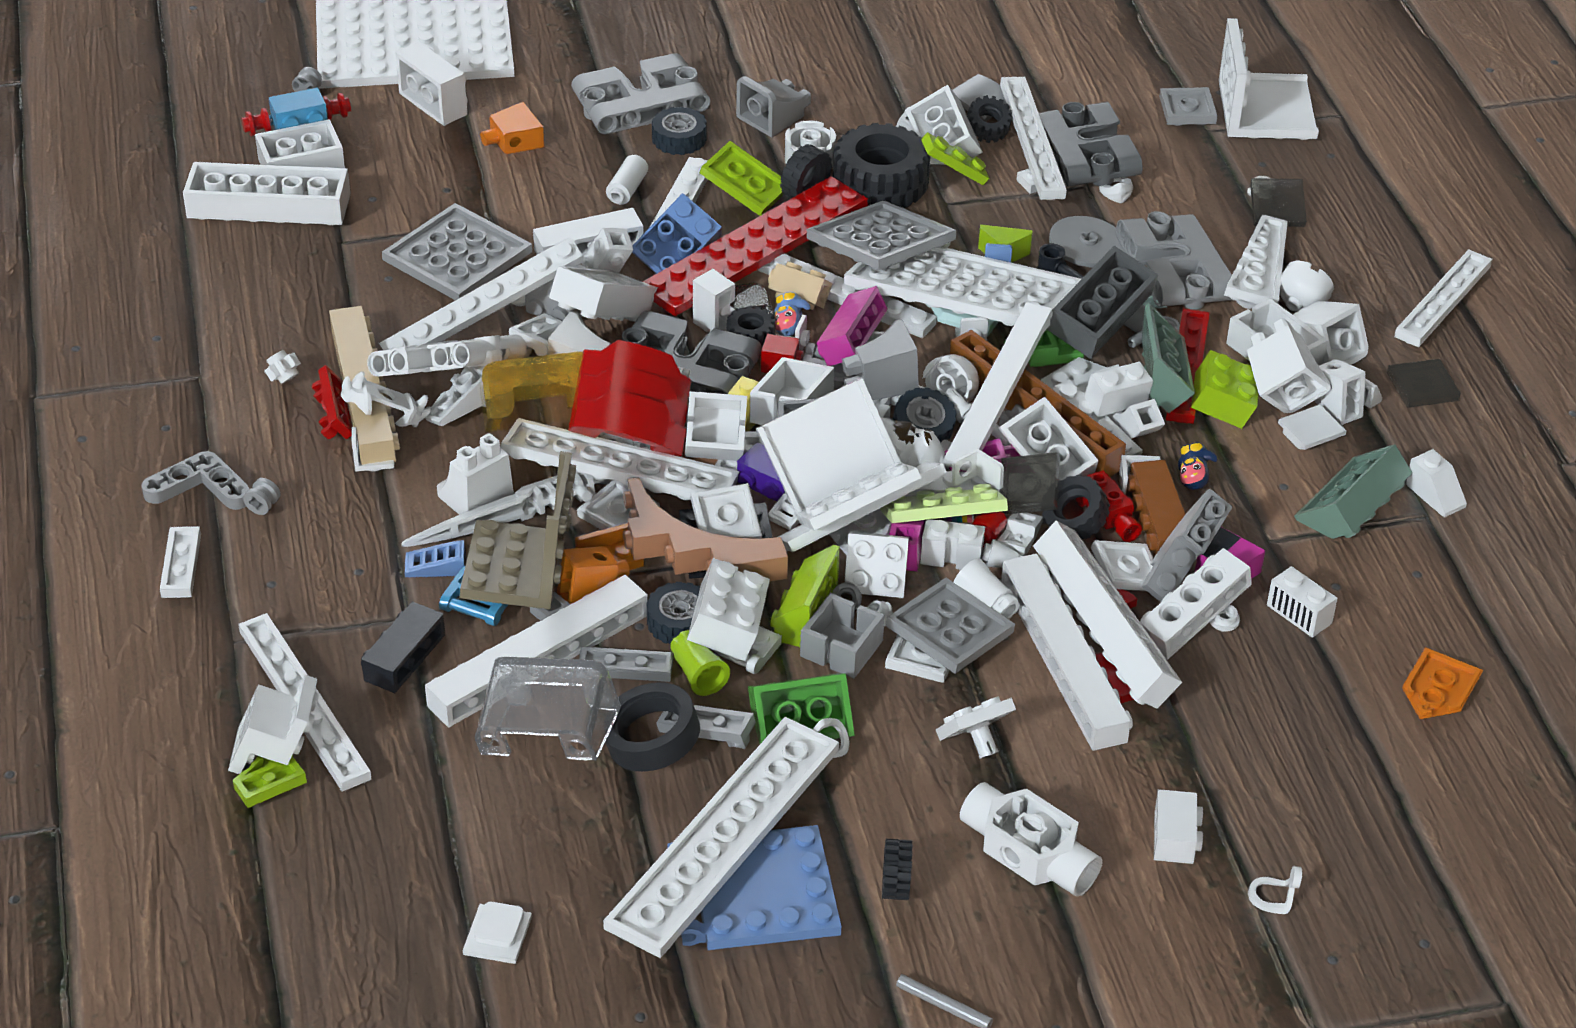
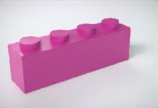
M877 286L849 294L817 341L819 355L824 358L827 366L842 363V358L855 355V348L867 343L888 310Z

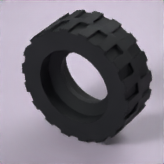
M811 144L799 147L792 154L791 158L788 159L780 179L781 191L788 197L793 198L829 178L832 168V158L829 157L830 155Z
M1082 475L1068 476L1056 482L1057 484L1053 487L1051 486L1047 495L1044 496V502L1041 506L1042 516L1049 527L1057 520L1075 530L1081 539H1088L1105 525L1106 518L1109 517L1110 503L1099 484L1092 480L1091 477H1084ZM1085 497L1089 502L1086 511L1074 519H1066L1062 513L1064 507L1076 498Z

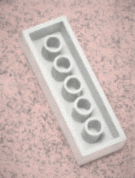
M193 162L183 191L187 218L342 225L350 197L348 169Z

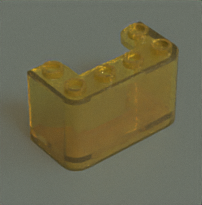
M583 352L502 360L487 364L482 371L480 384L485 433L500 431L501 421L505 417L512 415L514 401L566 395L567 409L572 408Z

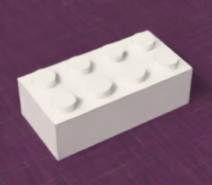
M558 266L549 298L558 301V306L572 311L574 308L581 310L580 315L587 318L596 319L599 317L606 320L613 318L621 321L625 318L636 321L642 312L651 310L657 287L611 270Z

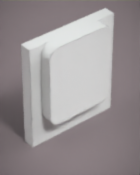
M1321 405L1283 417L1278 421V424L1283 428V434L1301 450L1346 435V430Z
M487 902L485 905L480 904L463 948V955L516 964L532 913L524 912L519 906Z

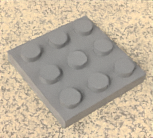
M944 578L889 615L886 626L956 674L1014 632L1015 623L948 578Z

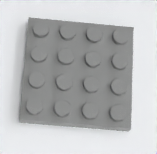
M880 201L808 228L807 239L818 243L819 246L830 248L837 254L853 258L856 262L869 265L874 270H884L887 266L905 262L910 257L923 255L928 250L943 247L946 243L956 240V230L889 202Z
M454 203L382 251V259L439 292L457 300L493 280L532 253V243Z

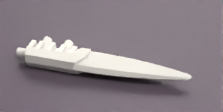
M581 472L576 473L573 483V497L579 501H590L592 496L596 494L594 484L604 480L597 479L593 475ZM557 476L523 486L513 495L448 519L404 540L401 545L410 547L471 534L474 532L476 519L508 523L517 519L524 521L533 518L536 512L540 515L544 514L545 506H549L554 510Z

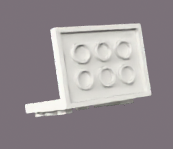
M1228 18L1219 74V86L1228 137L1317 139L1319 130L1316 128L1307 84V74L1251 73L1247 70L1248 56H1245L1246 45L1245 42H1242L1243 29H1239L1238 19Z
M862 378L756 428L800 524L814 531L921 479L917 467L901 463Z

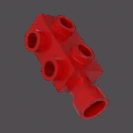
M1104 470L1086 475L1099 484L1110 503L1109 517L1106 518L1105 529L1115 527L1116 533L1124 542L1135 540L1141 534L1142 526L1132 517L1134 504L1131 498L1124 494L1116 481L1112 480ZM1085 497L1076 498L1080 507L1086 506L1088 508L1089 502Z

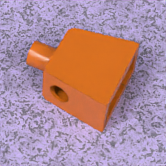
M524 102L492 114L490 116V129L480 133L484 146L496 143L506 154L544 147L543 125Z
M603 546L564 549L561 561V579L557 587V594L569 604H572L623 575L628 577L630 574L629 565L624 559L616 561L609 550Z

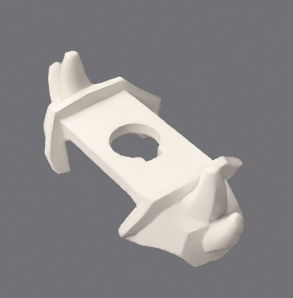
M363 371L358 373L352 381H350L348 376L343 380L341 397L345 402H354L366 415H370L372 412L371 401H377L404 411L405 415L395 423L399 427L408 425L417 427L419 422L427 417L432 410L431 407L425 408L428 401L427 395H423L419 400L414 401L410 393L402 394L367 381ZM380 393H385V394H387L388 396H390V397L392 398V400L386 398L385 396H383V395L380 394Z

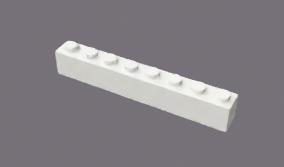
M1056 520L1033 545L1040 556L1042 564L1048 566L1052 573L1050 576L1051 580L1065 592L1063 595L1064 599L1078 611L1076 613L1077 618L1091 630L1089 632L1090 637L1104 649L1102 652L1103 656L1117 668L1116 675L1131 688L1129 692L1131 697L1141 705L1146 703L1158 709L1182 681L1076 531Z
M1037 553L1004 560L1001 582L1013 592V595L1020 602L1017 612L1092 751L1128 743L1129 729L1133 726L1129 711H1125L1122 707L1118 691L1115 688L1112 689L1108 682L1105 668L1100 667L1093 647L1088 646L1084 639L1082 627L1075 623L1070 606L1068 604L1065 605L1061 597L1059 586L1051 580L1048 566L1042 564Z
M626 575L609 582L602 588L585 595L582 599L560 609L551 616L536 622L531 627L509 637L502 643L485 650L480 655L425 684L427 707L448 728L579 655L581 647H593L647 617V594Z

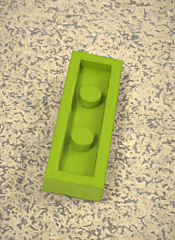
M927 132L921 139L928 155L981 185H984L989 180L985 170L986 165L978 157H970L962 148L949 145L941 136L935 137Z

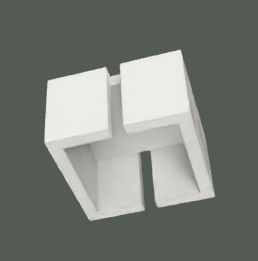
M690 392L685 457L737 461L742 457L744 451L747 396Z

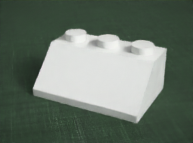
M949 85L944 86L905 110L914 132L919 137L923 138L927 132L935 137L941 136L949 145L962 148L972 158L982 153L961 101ZM930 156V164L946 165Z
M1045 397L999 427L1002 434L1048 489L1057 484L1056 482L1059 480H1063L1068 476H1086L1095 473L1099 460Z

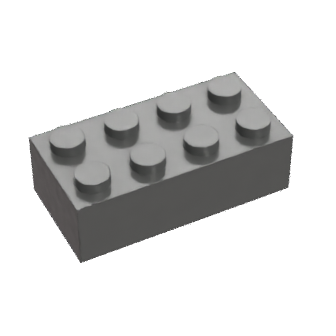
M1113 246L1052 309L1053 315L1047 330L1092 359L1152 295L1158 274L1116 246Z

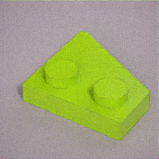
M258 756L248 769L242 771L233 779L234 789L247 808L307 783L305 772L293 756L288 765Z

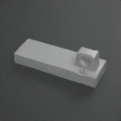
M694 705L700 722L698 738L726 741L729 747L742 749L747 747L750 742L749 734L756 723L753 713ZM663 711L656 722L659 732L667 733L676 724L678 715L673 712Z

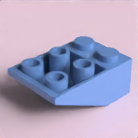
M682 193L632 245V253L657 274L718 240L721 237L722 226Z

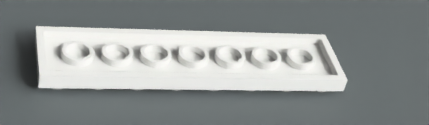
M521 418L516 420L501 442V449L514 459H527L536 461L543 466L552 465L558 467L560 451L572 452L571 464L576 465V473L581 472L593 475V477L602 480L618 481L625 486H628V479L639 477L643 487L651 492L672 494L683 500H690L691 493L735 486L739 471L604 438H592L566 429Z

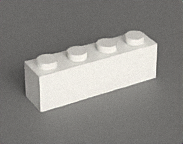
M628 208L533 229L534 251L537 255L539 252H543L571 237L584 257L603 227L627 229L631 244L633 245L643 235V224L635 210Z

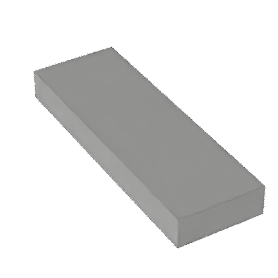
M581 647L578 676L670 682L673 652Z

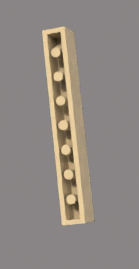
M362 306L329 310L332 336L342 381L346 376L352 381L358 373L363 371L367 381L386 387L383 376H374L368 369L367 360L369 355L378 350L375 348L370 317L364 316ZM380 393L387 398V394ZM371 401L372 412L370 415H366L354 402H347L352 426L356 427L361 465L388 460L396 462L395 450H400L398 434L392 433L396 432L394 417L391 415V407L377 401Z

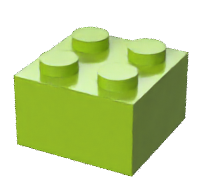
M1210 350L1195 372V394L1192 397L1191 408L1242 429L1258 405L1259 393L1251 365L1231 359L1225 354Z

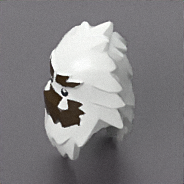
M880 417L901 463L914 467L925 462L943 463L944 465L945 451L932 430L916 428L911 422L893 421Z

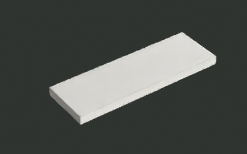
M925 462L917 466L921 479L815 531L802 524L778 537H781L786 551L794 552L946 475L947 471L943 463Z

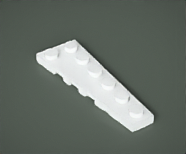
M1262 214L1248 246L1245 248L1242 258L1239 260L1227 284L1224 296H1228L1236 301L1243 300L1256 305L1268 299H1272L1278 304L1288 221Z

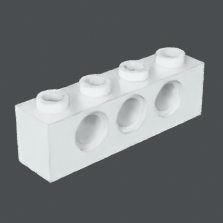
M1222 548L1216 555L1208 557L1204 565L1194 574H1189L1183 581V584L1174 592H1169L1156 608L1142 616L1140 620L1141 625L1167 660L1252 585L1250 567Z

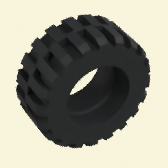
M872 123L869 126L864 124L858 126L857 129L852 128L847 131L834 146L833 178L868 198L867 206L880 201H886L906 208L912 202L916 203L928 189L931 157L925 150L921 140L922 137H919L913 130L908 131L906 127L900 125L896 127L890 123H886V125Z

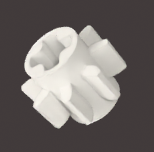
M281 350L266 360L269 366L264 371L271 382L278 379L281 384H284L299 374L296 368L301 363L294 352L287 355L285 350Z

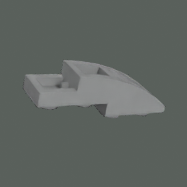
M1208 489L1186 513L1150 563L1153 567L1141 587L1160 602L1169 592H1174L1180 586L1197 556L1205 553L1232 506L1213 490Z

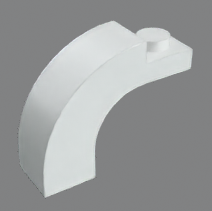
M1114 365L1111 367L1094 371L1093 373L1119 367V365ZM1155 399L1131 405L1126 410L1107 414L1131 439L1156 432L1165 425Z

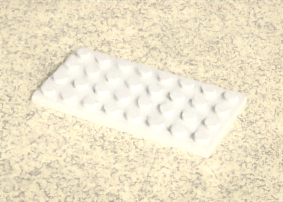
M945 247L933 248L926 251L923 255H915L908 258L905 262L887 266L884 270H874L869 265L857 262L844 274V284L853 286L857 290L877 286L882 296H896L907 302L916 301L925 303L932 308L942 307L950 309L957 314L967 313L978 318H988V320L1000 321L1007 326L1015 325L1026 302L1053 309L1081 280L1080 278Z

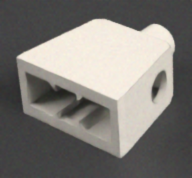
M1332 360L1318 365L1328 379L1331 389L1328 393L1314 400L1315 403L1321 405L1340 425L1362 418L1365 371L1341 360Z

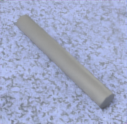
M901 974L897 980V987L979 1028H990L993 1023V1018L912 978Z

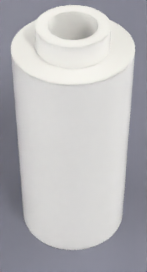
M629 155L607 186V197L619 205L628 203L648 172L647 162L638 155Z

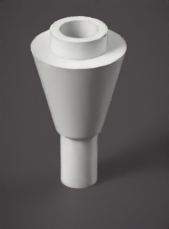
M993 539L991 544L985 543L981 559L986 561L987 567L1003 568L1004 560L1022 556Z

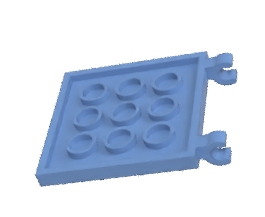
M818 825L770 830L702 909L701 917L703 923L694 919L681 934L682 944L684 946H692L706 942L708 950L840 936L842 926Z

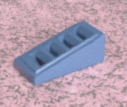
M453 541L406 552L405 577L456 576L463 565L465 566V541ZM414 562H420V565L414 566Z

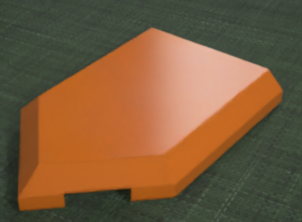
M1425 647L1404 682L1402 689L1419 719L1457 713L1463 709L1483 670Z

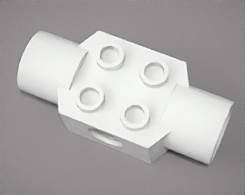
M982 782L969 793L962 805L960 820L985 836L983 851L1033 885L1053 881L1074 896L1079 897L1096 880L1102 867V858L1076 841L1079 822L1030 790L1023 789L1004 795L988 783Z

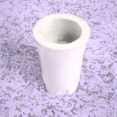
M982 559L970 561L957 574L954 580L955 584L1010 620L1019 609L1020 602L1013 595V592L990 571Z

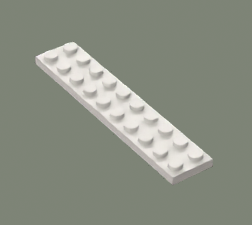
M784 717L603 920L604 930L661 958L837 754L839 742Z

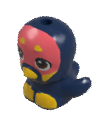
M1192 443L1181 447V457L1178 460V469L1181 471L1180 480L1186 488L1191 490L1203 488L1209 482L1210 473L1207 462L1208 460L1213 462L1218 460L1216 454L1208 450L1202 443Z

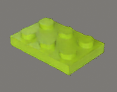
M731 141L712 156L701 167L699 172L759 216L763 215L784 195L781 191L782 188H780L781 176Z

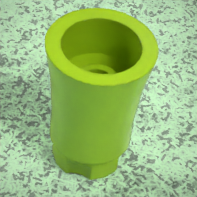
M689 630L680 632L676 638H673L670 649L674 653L675 660L687 676L693 692L700 696H707L718 692L725 686L730 677L728 664L720 659L710 648L687 640Z

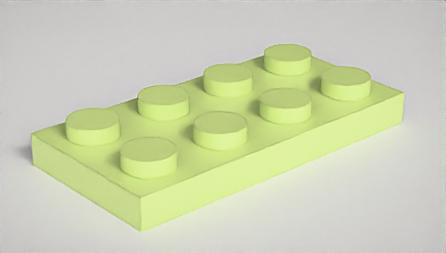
M990 484L974 485L971 490H962L961 487L946 488L944 493L935 494L932 490H922L916 492L917 496H903L880 508V511L891 523L1008 511L1007 498L994 487H991Z

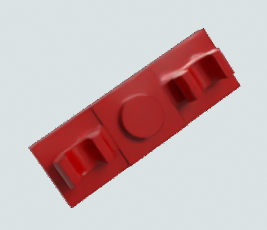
M325 365L318 369L320 380L311 386L317 392L313 397L322 404L323 409L327 413V416L319 420V424L324 428L321 430V434L327 439H331L339 432L345 439H348L352 436V423L348 404L341 397L343 381Z

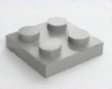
M1209 87L1160 88L1159 97L1167 125L1216 124L1217 113Z

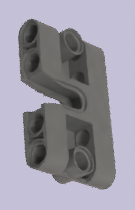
M1068 102L1063 105L1062 114H1060L1059 110L1039 113L1062 179L1067 187L1093 183L1096 186L1111 185L1114 179L1142 174L1141 156L1129 135H1117V125L1120 124V120L1109 102L1085 105V108L1079 102Z
M651 311L642 312L634 325L622 333V341L640 344L668 353L673 356L677 366L690 369V392L728 394L742 376L749 378L751 371L761 356L763 348L760 342L754 338L714 328L698 343L691 355L684 356L688 337L685 336L687 321Z

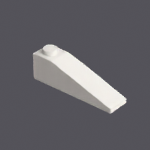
M524 357L518 360L505 361L503 364L465 367L461 374H454L450 380L453 383L450 390L440 394L431 407V412L425 418L431 423L444 426L522 385L526 377L533 370Z

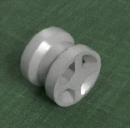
M304 67L298 76L294 78L292 88L295 92L319 88L323 81L322 76L316 69Z
M259 478L254 482L253 489L247 490L244 494L243 501L252 512L265 515L271 509V504L279 500L281 494L274 482L266 478Z

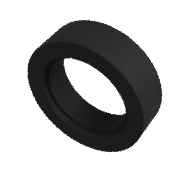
M657 682L634 687L617 697L603 714L601 733L612 759L619 766L631 771L645 772L667 767L683 758L693 748L699 737L700 722L692 700L685 690L674 684ZM668 711L678 715L676 724L667 733L656 739L646 742H629L623 739V734L627 727L646 714Z

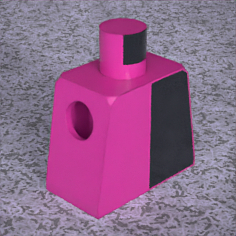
M1220 527L1205 553L1197 556L1195 567L1196 572L1204 565L1208 557L1216 555L1224 548L1250 567L1252 579L1262 572L1265 550Z

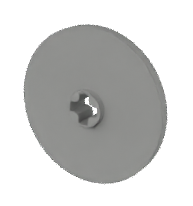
M1088 216L1067 217L1057 221L1050 230L1049 243L1061 245L1066 252L1065 260L1080 266L1093 268L1113 246L1125 252L1118 241L1116 227L1098 218Z

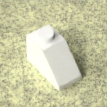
M1434 449L1411 459L1409 468L1412 474L1406 480V485L1444 518L1466 508L1467 502L1454 468Z

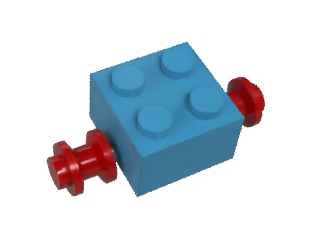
M317 87L269 97L271 115H268L266 108H262L258 115H252L250 111L245 112V117L241 118L244 132H249L252 137L255 136L256 130L264 129L265 132L271 131V126L273 130L328 119L331 121L332 116L336 114L346 118L348 117V112H351V104L349 98L344 97L343 93H338L336 99L329 100L327 96L321 95Z

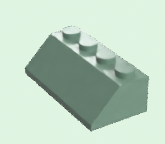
M1148 303L1144 309L1142 355L1145 359L1144 368L1153 380L1149 398L1150 400L1155 399L1158 407L1162 406L1170 413L1195 394L1185 338Z
M1395 444L1355 456L1294 517L1298 522L1331 539L1341 536L1350 538L1361 530L1360 526L1376 515L1375 510L1390 501L1391 498L1389 496L1393 492L1405 486L1404 481L1412 474V471Z

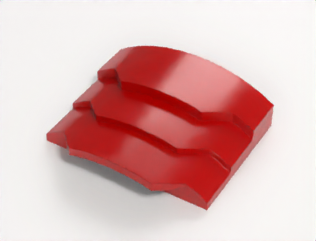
M617 340L601 351L584 349L568 431L596 438L604 432L651 445L650 450L681 457L686 434L685 422L691 379L681 374L672 355L640 344Z

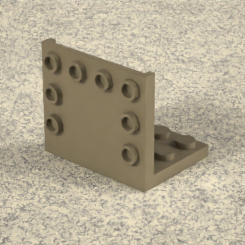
M560 451L554 516L547 515L546 528L525 526L519 523L508 524L493 520L476 519L460 587V598L551 609L555 583L560 584L562 566L559 565V561L563 557L565 531H570L571 514L568 513L569 507H572L573 483L576 475V465L571 464L572 452Z

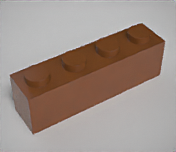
M1165 460L1131 463L1130 475H1128L1127 491L1132 492L1134 511L1139 512V523L1142 526V531L1146 532V542L1149 550L1153 551L1154 557L1185 516Z

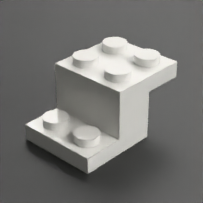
M305 675L295 696L258 684L238 727L228 771L240 774L245 763L251 764L255 755L288 765L293 753L299 754L304 742L302 734L303 732H310L315 715L311 714L310 711H314L319 698V693L315 692L316 678Z

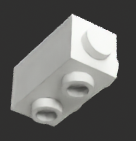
M603 227L594 239L587 254L584 255L585 262L582 265L587 266V269L611 270L619 273L633 251L627 229Z

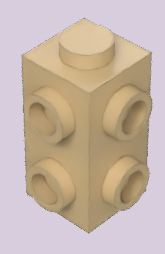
M788 261L786 266L777 263L775 269L771 270L768 277V289L776 292L774 297L787 292H794L801 299L809 303L810 310H814L815 306L824 309L833 284L825 280V274L812 269L809 274L802 272V266Z

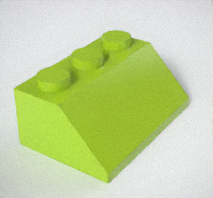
M832 545L804 559L800 569L794 571L791 587L789 590H784L781 598V607L779 610L775 609L771 617L770 626L774 628V633L781 635V643L800 647L802 628L829 594L838 586L840 546Z

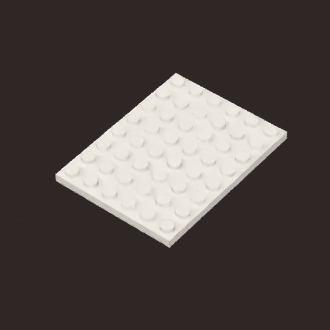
M316 0L317 71L323 79L319 89L398 84L395 52L419 41L456 68L462 70L465 73L466 80L515 77L507 0Z

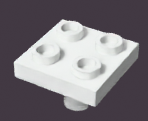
M849 531L844 583L854 584L858 587L861 594L903 598L909 537Z
M998 696L981 703L982 705L974 708L969 706L954 712L953 715L943 719L944 725L936 729L939 740L942 741L967 732L971 733L980 759L999 752L988 725L1016 710L1012 698L1001 701Z

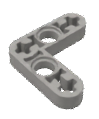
M209 451L197 453L146 478L142 482L143 497L148 503H162L203 483L226 507L234 510L246 507L243 496L249 490V487L215 453ZM179 475L188 476L187 478L181 480L174 479L176 476ZM219 478L228 479L227 481L221 483L214 482L216 479Z

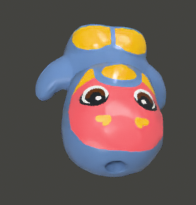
M787 292L776 297L777 307L774 310L775 330L780 335L792 336L795 334L796 327L801 319L802 308L809 310L810 305L806 300L801 299L798 294Z

